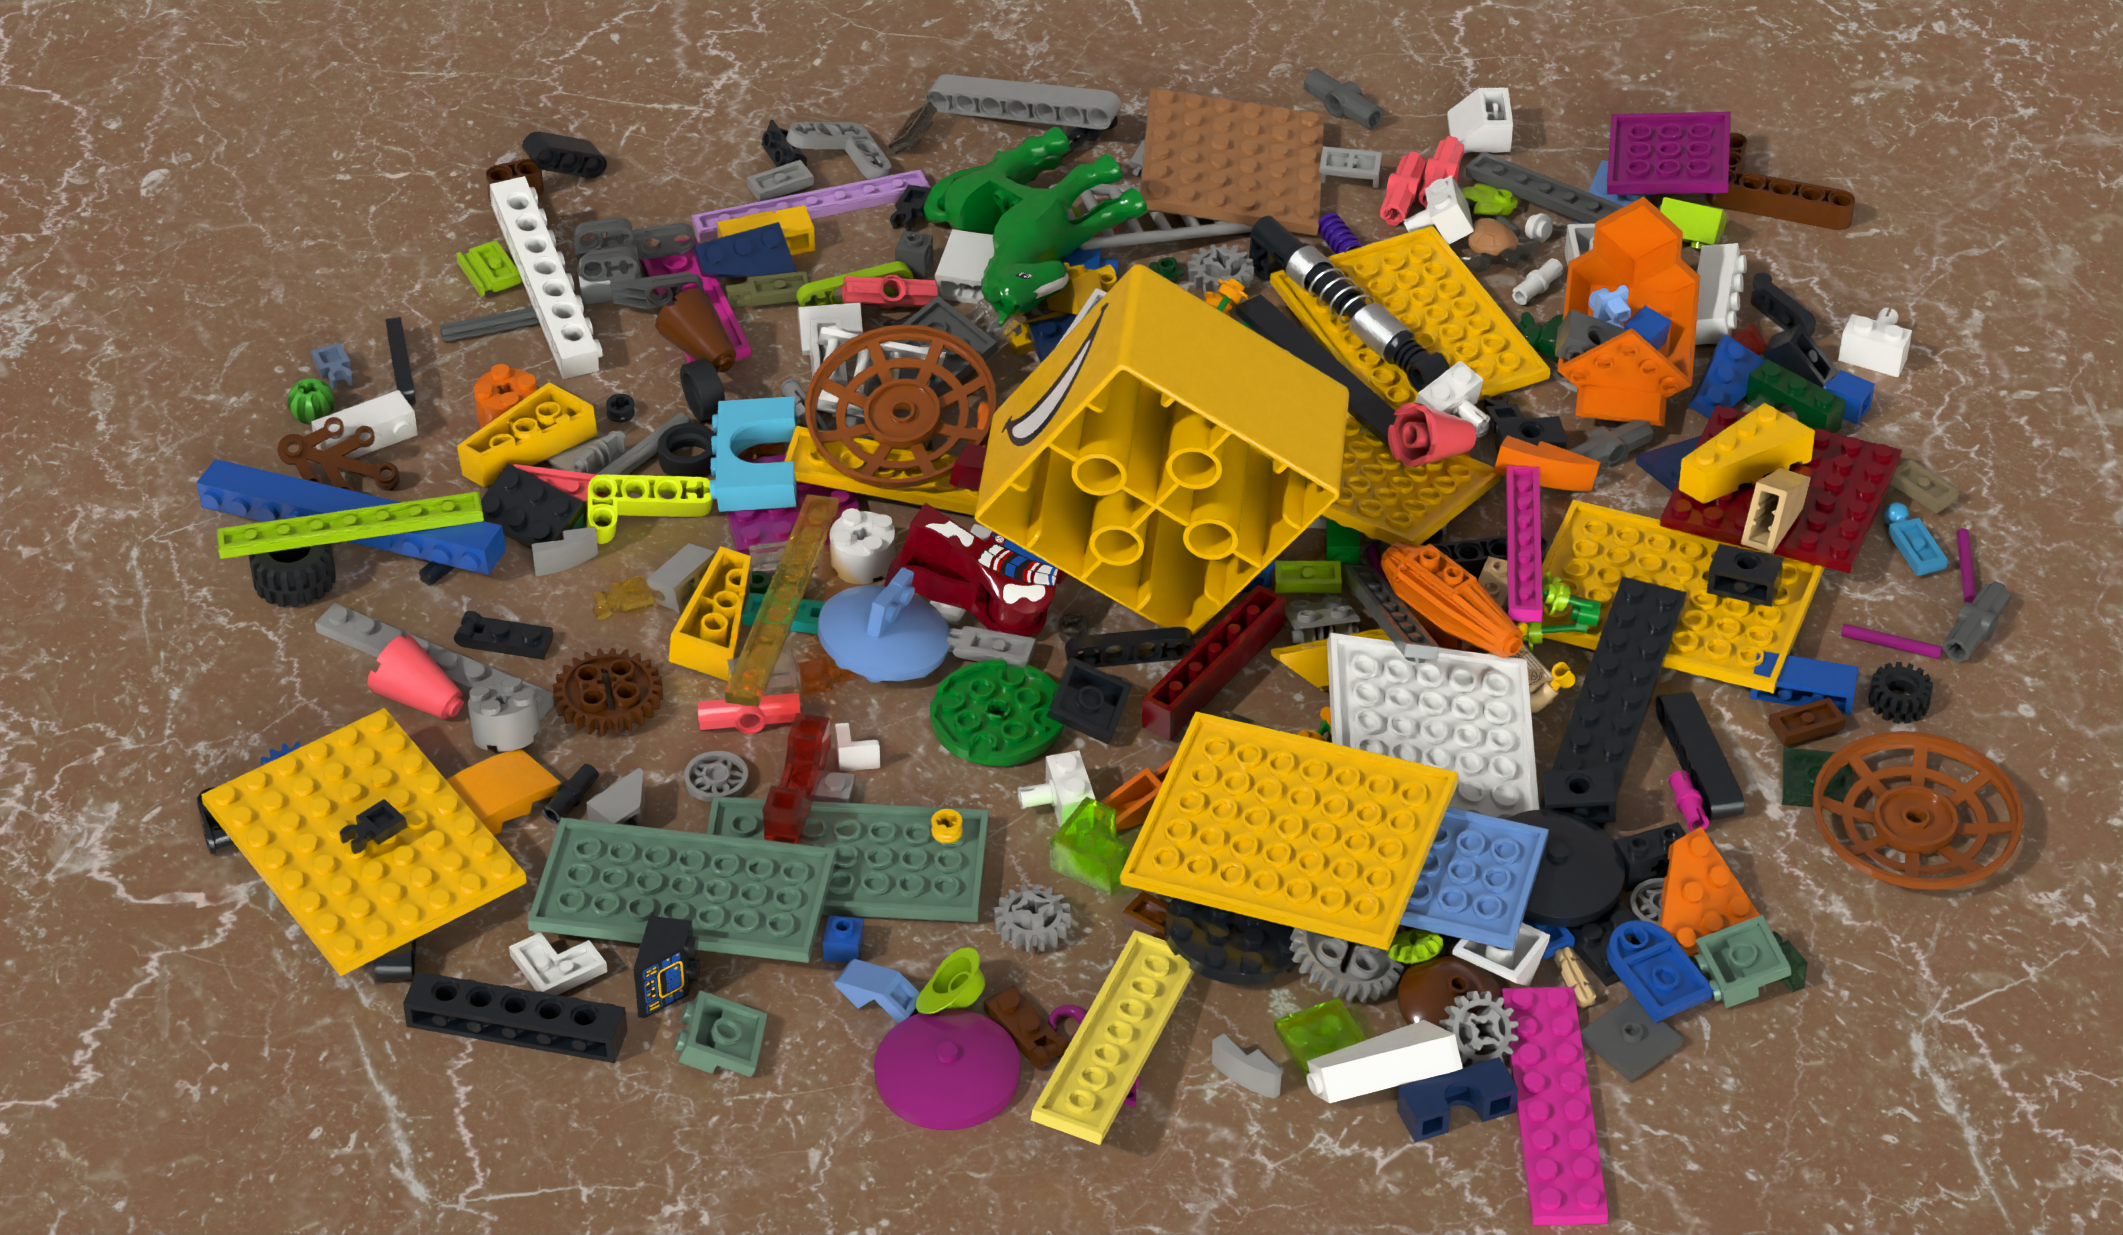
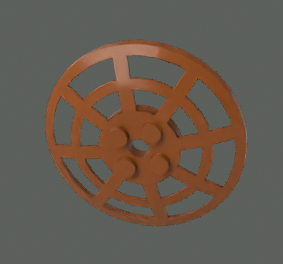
M908 324L885 326L870 330L851 338L836 348L815 372L808 387L805 401L806 424L810 438L825 461L846 477L860 483L884 488L916 487L951 475L955 461L937 471L932 462L947 454L960 439L976 441L975 445L983 446L989 438L992 418L997 410L996 387L991 371L983 358L969 344L957 336L940 329ZM900 340L931 343L925 360L908 357L886 360L880 344ZM945 347L964 358L976 370L979 376L962 386L960 381L950 371L937 364L943 348ZM868 348L874 365L858 373L846 387L829 379L832 373L844 361ZM908 368L920 371L915 380H894L890 370ZM932 374L944 380L953 391L937 397L936 393L928 386ZM876 375L879 376L882 385L878 386L869 397L856 393V390L866 381ZM985 388L988 402V417L983 430L966 428L969 419V401L967 397ZM822 390L839 398L835 413L836 430L818 432L816 409ZM958 402L960 415L957 426L942 423L941 409ZM849 403L864 409L865 423L851 427L846 426V411ZM902 409L911 412L905 418L894 416L897 411ZM934 434L950 437L942 447L929 455L927 454L923 443ZM871 435L880 445L874 454L870 455L859 448L852 439ZM843 441L844 445L853 455L867 464L860 472L852 470L834 459L827 451L824 443ZM893 448H910L915 460L900 462L885 459ZM919 467L923 474L917 477L901 479L873 477L879 468L905 470Z
M1883 732L1866 736L1847 744L1824 763L1816 777L1812 795V810L1817 828L1825 842L1840 858L1870 877L1889 884L1912 889L1937 890L1956 888L1972 884L1990 876L2000 869L2013 855L2020 841L2024 821L2023 807L2016 788L2009 777L1993 761L1961 742L1924 732ZM1914 749L1912 766H1894L1872 772L1861 758L1866 754L1882 750ZM1928 751L1939 753L1956 759L1972 767L1978 774L1964 785L1959 780L1945 773L1926 768ZM1849 763L1860 779L1849 789L1844 803L1824 796L1825 789L1831 778ZM1892 778H1911L1910 785L1898 786L1887 790L1881 783V781ZM1925 780L1941 784L1953 790L1954 793L1945 797L1933 789L1924 787ZM1989 782L1997 789L2005 801L2010 821L1989 823L1985 807L1975 795ZM1866 789H1869L1878 798L1874 812L1854 807L1856 800ZM1966 801L1974 812L1977 823H1958V814L1955 808ZM1822 808L1842 815L1845 830L1854 843L1853 845L1843 847L1832 835L1824 822ZM1908 818L1921 819L1923 822L1915 823ZM1853 819L1873 824L1878 836L1864 841L1858 834ZM2010 833L2009 841L2000 857L1987 866L1973 861L1983 849L1988 835ZM1955 835L1977 836L1973 845L1964 854L1950 846ZM1890 846L1897 851L1905 853V863L1889 859L1876 851ZM1939 853L1950 861L1938 865L1919 866L1920 855ZM1867 855L1884 866L1905 872V875L1894 874L1877 868L1858 858V856ZM1959 867L1969 872L1968 874L1949 878H1919V874L1943 873Z

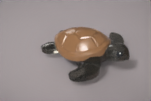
M1493 216L1480 218L1473 223L1474 232L1467 235L1469 247L1474 252H1477L1478 255L1462 257L1460 260L1472 272L1486 271L1491 264H1502L1508 268L1515 269L1519 264V259L1528 260L1533 258L1539 252L1541 243L1536 238L1525 243H1518V237L1514 231L1506 224L1498 221L1497 218Z

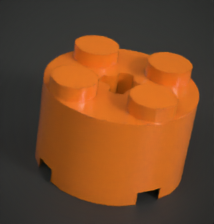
M506 364L494 365L490 372L481 376L473 387L476 417L480 428L482 429L537 391L535 376L520 369L509 368Z

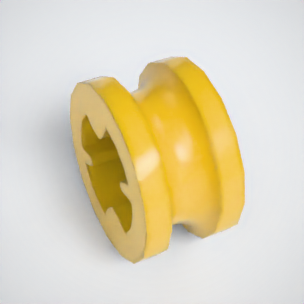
M941 809L934 813L931 819L933 838L940 843L946 844L959 840L963 833V820L959 812L953 809Z

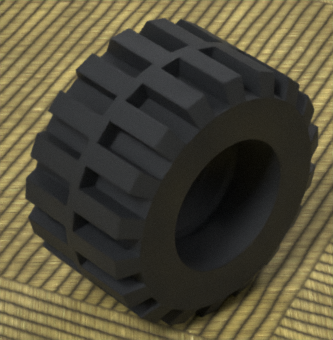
M330 543L249 555L253 585L255 590H257L258 596L265 598L267 603H277L279 607H285L286 605L299 607L300 604H311L314 599L320 600L323 598L324 592H329L332 589V583H335L336 572Z

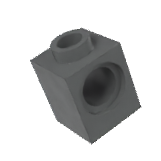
M904 230L895 248V261L905 262L911 270L914 279L926 280L934 264L933 235Z

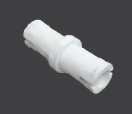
M1551 258L1540 269L1532 270L1527 275L1526 280L1513 289L1512 297L1515 302L1525 305L1537 293L1542 294L1549 288V284L1563 273V266L1560 261Z

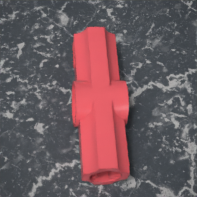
M1447 136L1446 139L1440 140L1434 157L1428 159L1424 183L1419 193V203L1425 209H1427L1426 205H1428L1425 188L1429 187L1431 183L1451 175L1457 183L1459 164L1464 155V145L1456 137Z
M1410 151L1409 154L1402 156L1396 173H1391L1389 176L1386 197L1380 210V217L1388 225L1397 226L1399 223L1404 222L1411 205L1416 204L1418 201L1421 181L1427 165V160L1423 159L1418 152Z
M888 275L885 278L845 276L842 286L844 304L860 302V305L879 306L886 310L894 307L923 308L938 296L936 280L901 279L896 275ZM891 287L894 289L896 298L888 297L884 293L883 288Z
M744 689L737 692L732 699L697 702L699 730L736 727L738 731L744 734H753L761 731L765 724L801 721L799 693L762 696L757 690Z

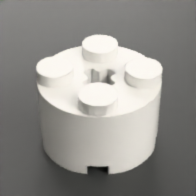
M852 508L843 511L842 517L834 522L829 533L832 568L838 572V577L852 584L873 583V578L882 575L883 579L886 578L889 566L896 557L895 529L892 525L891 517L885 514L880 515Z

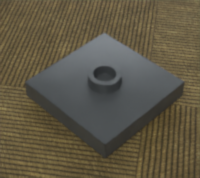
M1632 996L1581 1030L1582 1042L1630 1082L1679 1049L1683 1043L1681 1035L1662 1020L1655 1023L1641 1004Z

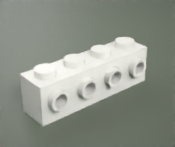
M1738 243L1707 245L1701 248L1697 274L1700 275L1695 345L1718 344L1719 339L1725 334L1731 337L1732 330L1737 328L1735 311L1740 310L1739 292H1743L1744 287L1742 273L1747 271L1746 256L1740 255Z

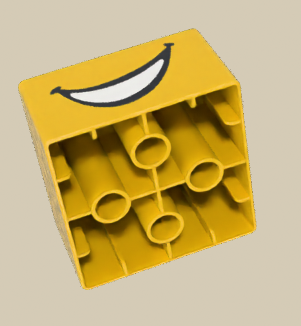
M1135 264L995 411L992 418L975 509V520L1160 627H1186L1192 631L1194 636L1338 499L1349 402L1348 388L1145 265Z

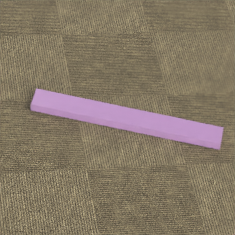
M922 169L695 214L692 215V224L699 241L718 238L717 222L771 210L776 213V210L805 205L810 219L894 203L899 200L908 185L930 188V185Z

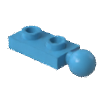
M1894 502L1889 504L1883 513L1884 520L1889 525L1888 535L1915 575L1920 576L1946 570L1948 559L1921 519L1909 520V510L1902 503Z

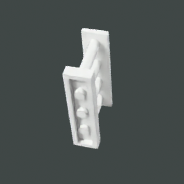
M838 326L822 327L817 344L827 346L826 359L836 348L859 334L846 332L845 329ZM893 341L880 344L885 358L889 359L908 357L925 360L930 345L917 347ZM868 348L858 352L854 377L869 366L870 354ZM946 352L941 353L938 365L942 366ZM900 369L890 370L893 379H898ZM835 371L829 377L832 381H834ZM865 383L856 390V393L866 396L864 393ZM822 390L816 410L835 414L839 398ZM849 403L846 416L865 420L864 409ZM902 409L897 411L894 416L905 418L911 412Z

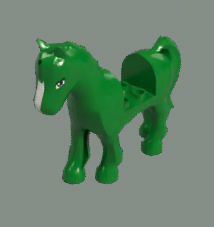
M1057 126L1049 129L1043 136H1028L1016 148L1002 152L998 150L993 160L986 165L959 170L941 179L932 187L925 199L924 215L930 224L949 222L954 230L993 235L994 256L990 258L984 270V277L981 280V292L985 301L991 304L998 313V325L1000 327H1003L1011 317L1026 314L1043 300L1065 289L1069 283V271L1061 261L1076 248L1103 230L1112 228L1128 219L1138 218L1148 212L1147 204L1142 195L1131 187L1122 193L1119 198L1103 200L1083 216L1069 220L1068 213L1070 207L1080 194L1097 185L1113 184L1122 179V171L1118 163L1107 153L1098 157L1093 164H1079L1052 189L1025 186L1030 181H1034L1039 173L1055 170L1062 165L1061 156L1071 150L1067 136Z

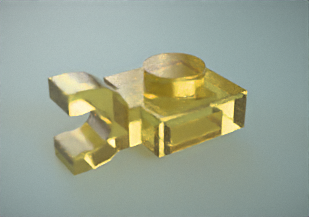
M642 576L611 583V591L593 593V599L598 605L593 607V613L598 621L610 617L617 608H620L622 613L625 614L654 606V595Z

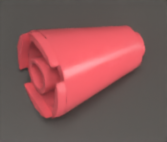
M1407 403L1399 407L1394 413L1397 416L1394 425H1389L1388 444L1391 453L1396 460H1401L1406 467H1419L1468 452L1474 447L1476 442V430L1470 421L1420 403Z
M406 634V638L399 635L393 639L376 659L381 664L377 672L375 673L371 670L368 675L367 686L375 694L443 720L449 716L455 717L464 704L462 700L463 692L409 634Z

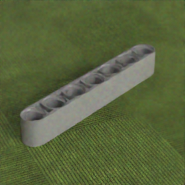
M950 74L940 75L925 96L927 105L932 110L941 113L1091 129L1108 128L1121 108L1120 98L1113 92L1105 90Z

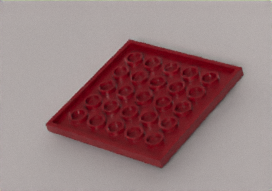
M1716 405L1694 450L1749 413L1735 410L1731 407ZM1811 428L1815 430L1811 462L1803 465L1796 462L1789 467V471L1811 477L1804 506L1772 554L1851 573L1899 465L1902 450L1885 444L1860 440L1856 437L1831 433L1823 429ZM1678 481L1661 515L1660 526L1758 550L1741 544L1756 483L1753 485L1751 483L1740 484L1737 491L1703 504L1680 491Z

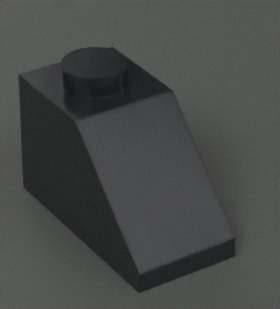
M1801 323L1773 335L1762 352L1766 360L1768 359L1824 388L1829 379L1833 378L1837 371Z

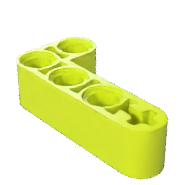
M597 475L591 479L588 485L587 528L595 527L597 543L604 544L610 542L615 537L618 515L703 517L709 514L713 505V499L710 494V480L703 477ZM597 492H605L609 496L602 498L595 494ZM638 493L641 497L631 498L628 494ZM666 493L672 495L674 498L664 499L660 495ZM597 521H605L609 525L601 527L595 523Z

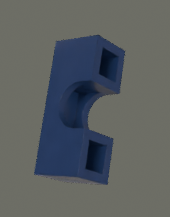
M1498 1057L1487 1061H1479L1454 1072L1399 1086L1397 1112L1415 1143L1448 1133L1450 1107L1463 1105L1472 1108L1482 1122L1516 1113L1518 1087L1503 1061Z

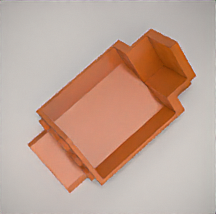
M1645 197L1595 222L1593 249L1569 261L1563 320L1571 309L1593 317L1594 311L1588 304L1591 293L1601 288H1607L1609 292H1614L1619 286L1625 285L1629 290L1627 304L1631 308V314L1626 321H1623V326L1646 305L1671 320L1667 340L1659 350H1656L1631 328L1569 361L1559 357L1558 372L1578 388L1575 416L1622 422L1643 420L1649 421L1650 425L1665 426L1667 398L1692 386L1700 275L1681 259L1683 231Z

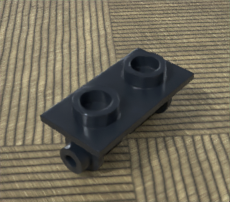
M770 120L767 131L763 134L761 145L776 167L801 160L807 167L806 156L787 142L788 131L778 128L774 120Z

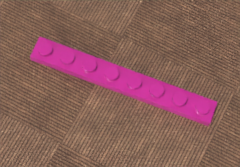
M1507 465L1508 616L1511 620H1517L1522 623L1531 621L1542 622L1539 467Z

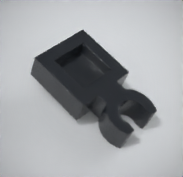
M915 185L907 186L895 204L897 211L890 217L893 229H897L903 222L906 231H911L915 226L914 219L916 217L924 218L925 199L932 188Z
M1501 394L1499 401L1492 400L1489 395H1485L1484 398L1485 414L1490 416L1489 425L1494 433H1496L1498 421L1525 419L1517 404H1508L1509 398L1506 394Z
M383 799L357 815V825L345 826L339 833L343 844L354 839L350 842L351 849L354 854H357L366 848L367 842L370 840L379 845L407 828L406 818Z

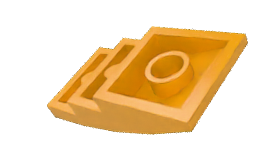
M521 748L492 756L446 779L492 835L501 833L504 821L530 814L533 802L555 796L558 793V786L561 784L558 779Z

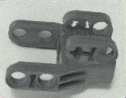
M610 218L584 222L575 229L574 247L583 306L614 302L615 304L649 309L664 307L666 304L668 306L673 305L677 302L675 296L685 291L681 288L688 283H694L697 285V288L704 291L702 279L690 272L641 278L639 260L684 254L693 248L696 243V237L693 227L689 224L677 223L633 230L631 222L627 219ZM616 231H622V235H616ZM603 232H606V238H603ZM586 233H593L597 236L592 241H583L581 239V236ZM681 234L690 237L689 240L683 243L676 242L674 238ZM648 239L660 241L659 244L653 247L644 245V242ZM658 287L667 290L663 295H653L651 291Z

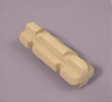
M1570 947L1559 948L1555 952L1554 961L1558 968L1562 970L1561 974L1567 986L1574 987L1577 1005L1581 1008L1594 1005L1596 993L1592 986L1589 985L1590 982L1579 961L1575 960L1577 957L1573 949Z

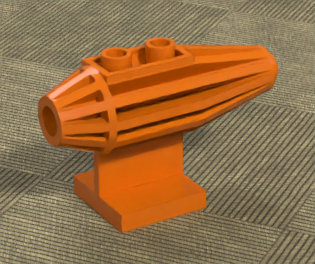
M1398 541L1385 551L1381 559V567L1394 593L1411 607V613L1440 648L1476 652L1483 649L1501 658L1513 656L1521 649L1523 644L1522 631L1486 588L1477 581L1476 577L1433 545L1423 546Z

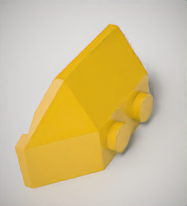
M1382 628L1348 634L1391 641ZM1327 639L1271 649V656L1315 687L1320 688L1321 691H1329Z

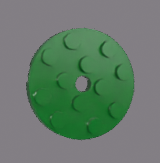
M1007 660L981 661L964 666L948 675L937 686V693L930 702V723L933 733L941 745L949 752L969 762L1010 767L1017 763L1028 761L1045 753L1058 740L1063 731V724L1046 717L1054 698L1053 694L1057 684L1047 674L1027 664L1025 668L1007 665ZM997 710L999 712L1004 713V717H1002L1001 715L992 714L990 712Z

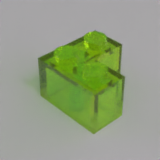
M1086 796L1050 839V869L1111 895L1121 883L1120 875L1128 859L1129 851L1128 844L1116 839V809Z

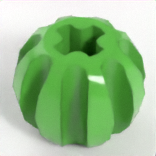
M308 377L307 379L299 380L288 393L289 410L293 417L301 423L312 425L311 421L328 416L334 410V393L330 386L321 379Z

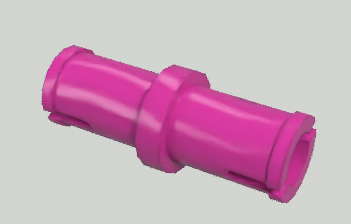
M1680 770L1672 773L1668 782L1676 796L1674 803L1677 810L1683 813L1689 831L1692 832L1700 826L1705 830L1709 825V820L1702 808L1703 799L1700 792L1694 789L1691 777L1687 771H1683L1682 774Z

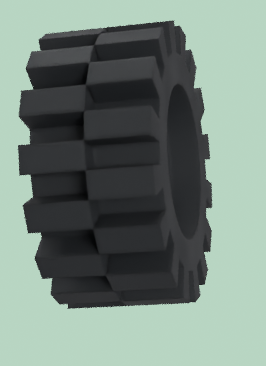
M1896 662L1895 667L1891 663L1885 664V669L1880 666L1872 676L1868 698L1870 708L1874 707L1873 712L1876 715L1883 713L1882 719L1886 721L1889 717L1894 718L1893 723L1899 724L1900 719H1904L1905 724L1911 723V718L1915 721L1920 720L1921 715L1925 716L1930 706L1933 682H1930V676L1928 674L1923 675L1924 670L1920 667L1916 671L1913 670L1914 665L1908 663L1907 667H1902V662ZM1892 691H1904L1910 695H1899Z

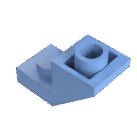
M858 959L851 960L833 983L858 1009L875 1000L898 1024L909 1018L916 1008V999L920 994L899 971Z

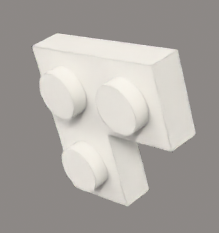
M541 932L509 946L511 958L534 989L546 994L559 995L607 972L606 961L590 940L560 954L555 952Z

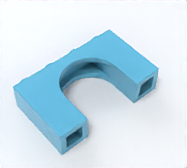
M795 396L718 401V414L712 415L714 434L717 433V436H712L711 438L712 453L716 455L715 458H711V474L716 479L710 480V494L712 499H717L719 512L796 507L797 483L794 461L750 463L737 457L745 449L757 444L791 442L795 427L798 426Z

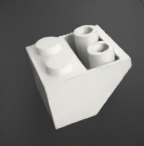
M1478 88L1448 111L1449 134L1452 137L1458 138L1459 142L1464 145V153L1511 152L1513 119L1508 88Z

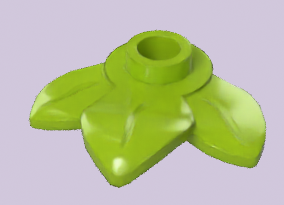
M1475 184L1474 187H1465L1461 190L1465 198L1477 202L1474 207V214L1509 215L1516 208L1518 202L1517 198L1510 191L1505 189L1498 190L1485 184Z

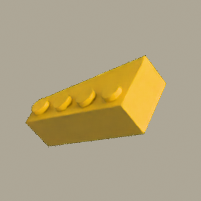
M548 382L457 445L462 476L485 488L494 483L508 463L513 466L514 464L533 466L598 436L593 405Z

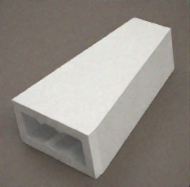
M1421 1020L1307 1061L1310 1072L1307 1074V1083L1315 1096L1328 1103L1454 1072L1463 1069L1455 1034L1426 1020Z

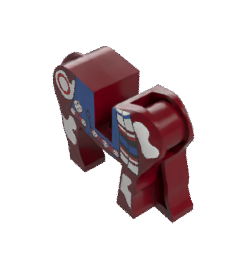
M969 442L954 463L949 484L957 488L979 491L987 448ZM925 502L910 523L904 546L889 566L884 586L887 587L902 567L914 572L911 585L915 587L914 593L922 595L931 601L962 608L972 613L988 630L1032 637L1044 629L1047 620V610L1055 595L1056 583L1060 585L1068 574L993 531L987 541L980 539Z

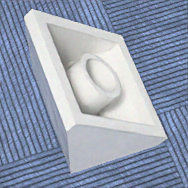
M860 302L798 307L797 314L802 356L810 355V319H841L842 328L846 332L859 335L863 333Z
M1522 923L1513 951L1461 939L1454 947L1452 954L1512 982L1530 986L1550 940V935Z

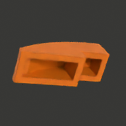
M1507 435L1500 447L1493 473L1506 477L1507 465L1539 467L1540 486L1591 492L1601 462L1540 441L1538 446Z
M1174 757L1154 772L1146 767L1096 804V814L1112 832L1144 823Z

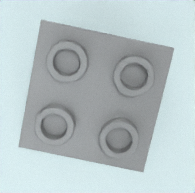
M597 430L598 436L546 459V461L560 470L597 474L630 449L624 446L626 436L622 431H611L606 436Z
M1329 596L1323 598L1322 602L1315 603L1298 600L1291 602L1290 606H1285V616L1295 629L1291 631L1293 644L1316 641V635L1317 640L1324 639L1323 626H1326L1327 639L1330 633H1333V628L1334 633L1348 635L1359 632L1357 623H1352L1360 622L1359 616L1346 599L1341 597Z

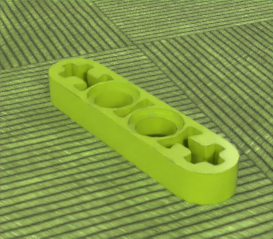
M895 261L807 283L799 288L796 298L800 307L844 304L842 295L835 296L834 292L843 286L845 276L885 278L888 275H899L901 279H914L905 262ZM891 287L883 288L886 295L895 294L894 289Z

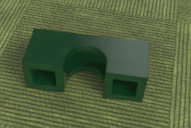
M1768 359L1749 374L1745 403L1754 408L1766 403L1779 410L1787 404L1796 413L1798 422L1807 427L1823 429L1831 433H1837L1841 429L1846 401Z

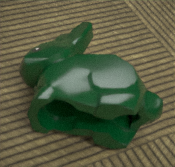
M1524 312L1521 315V321L1515 327L1536 352L1541 351L1545 356L1551 358L1552 361L1558 363L1559 357L1555 356L1557 329L1563 321V314L1554 316L1543 326H1537L1532 315L1529 312Z

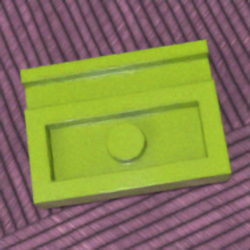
M497 240L470 248L469 253L463 255L461 252L456 253L458 265L481 297L485 296L486 291L492 290L497 292L522 283L518 269Z

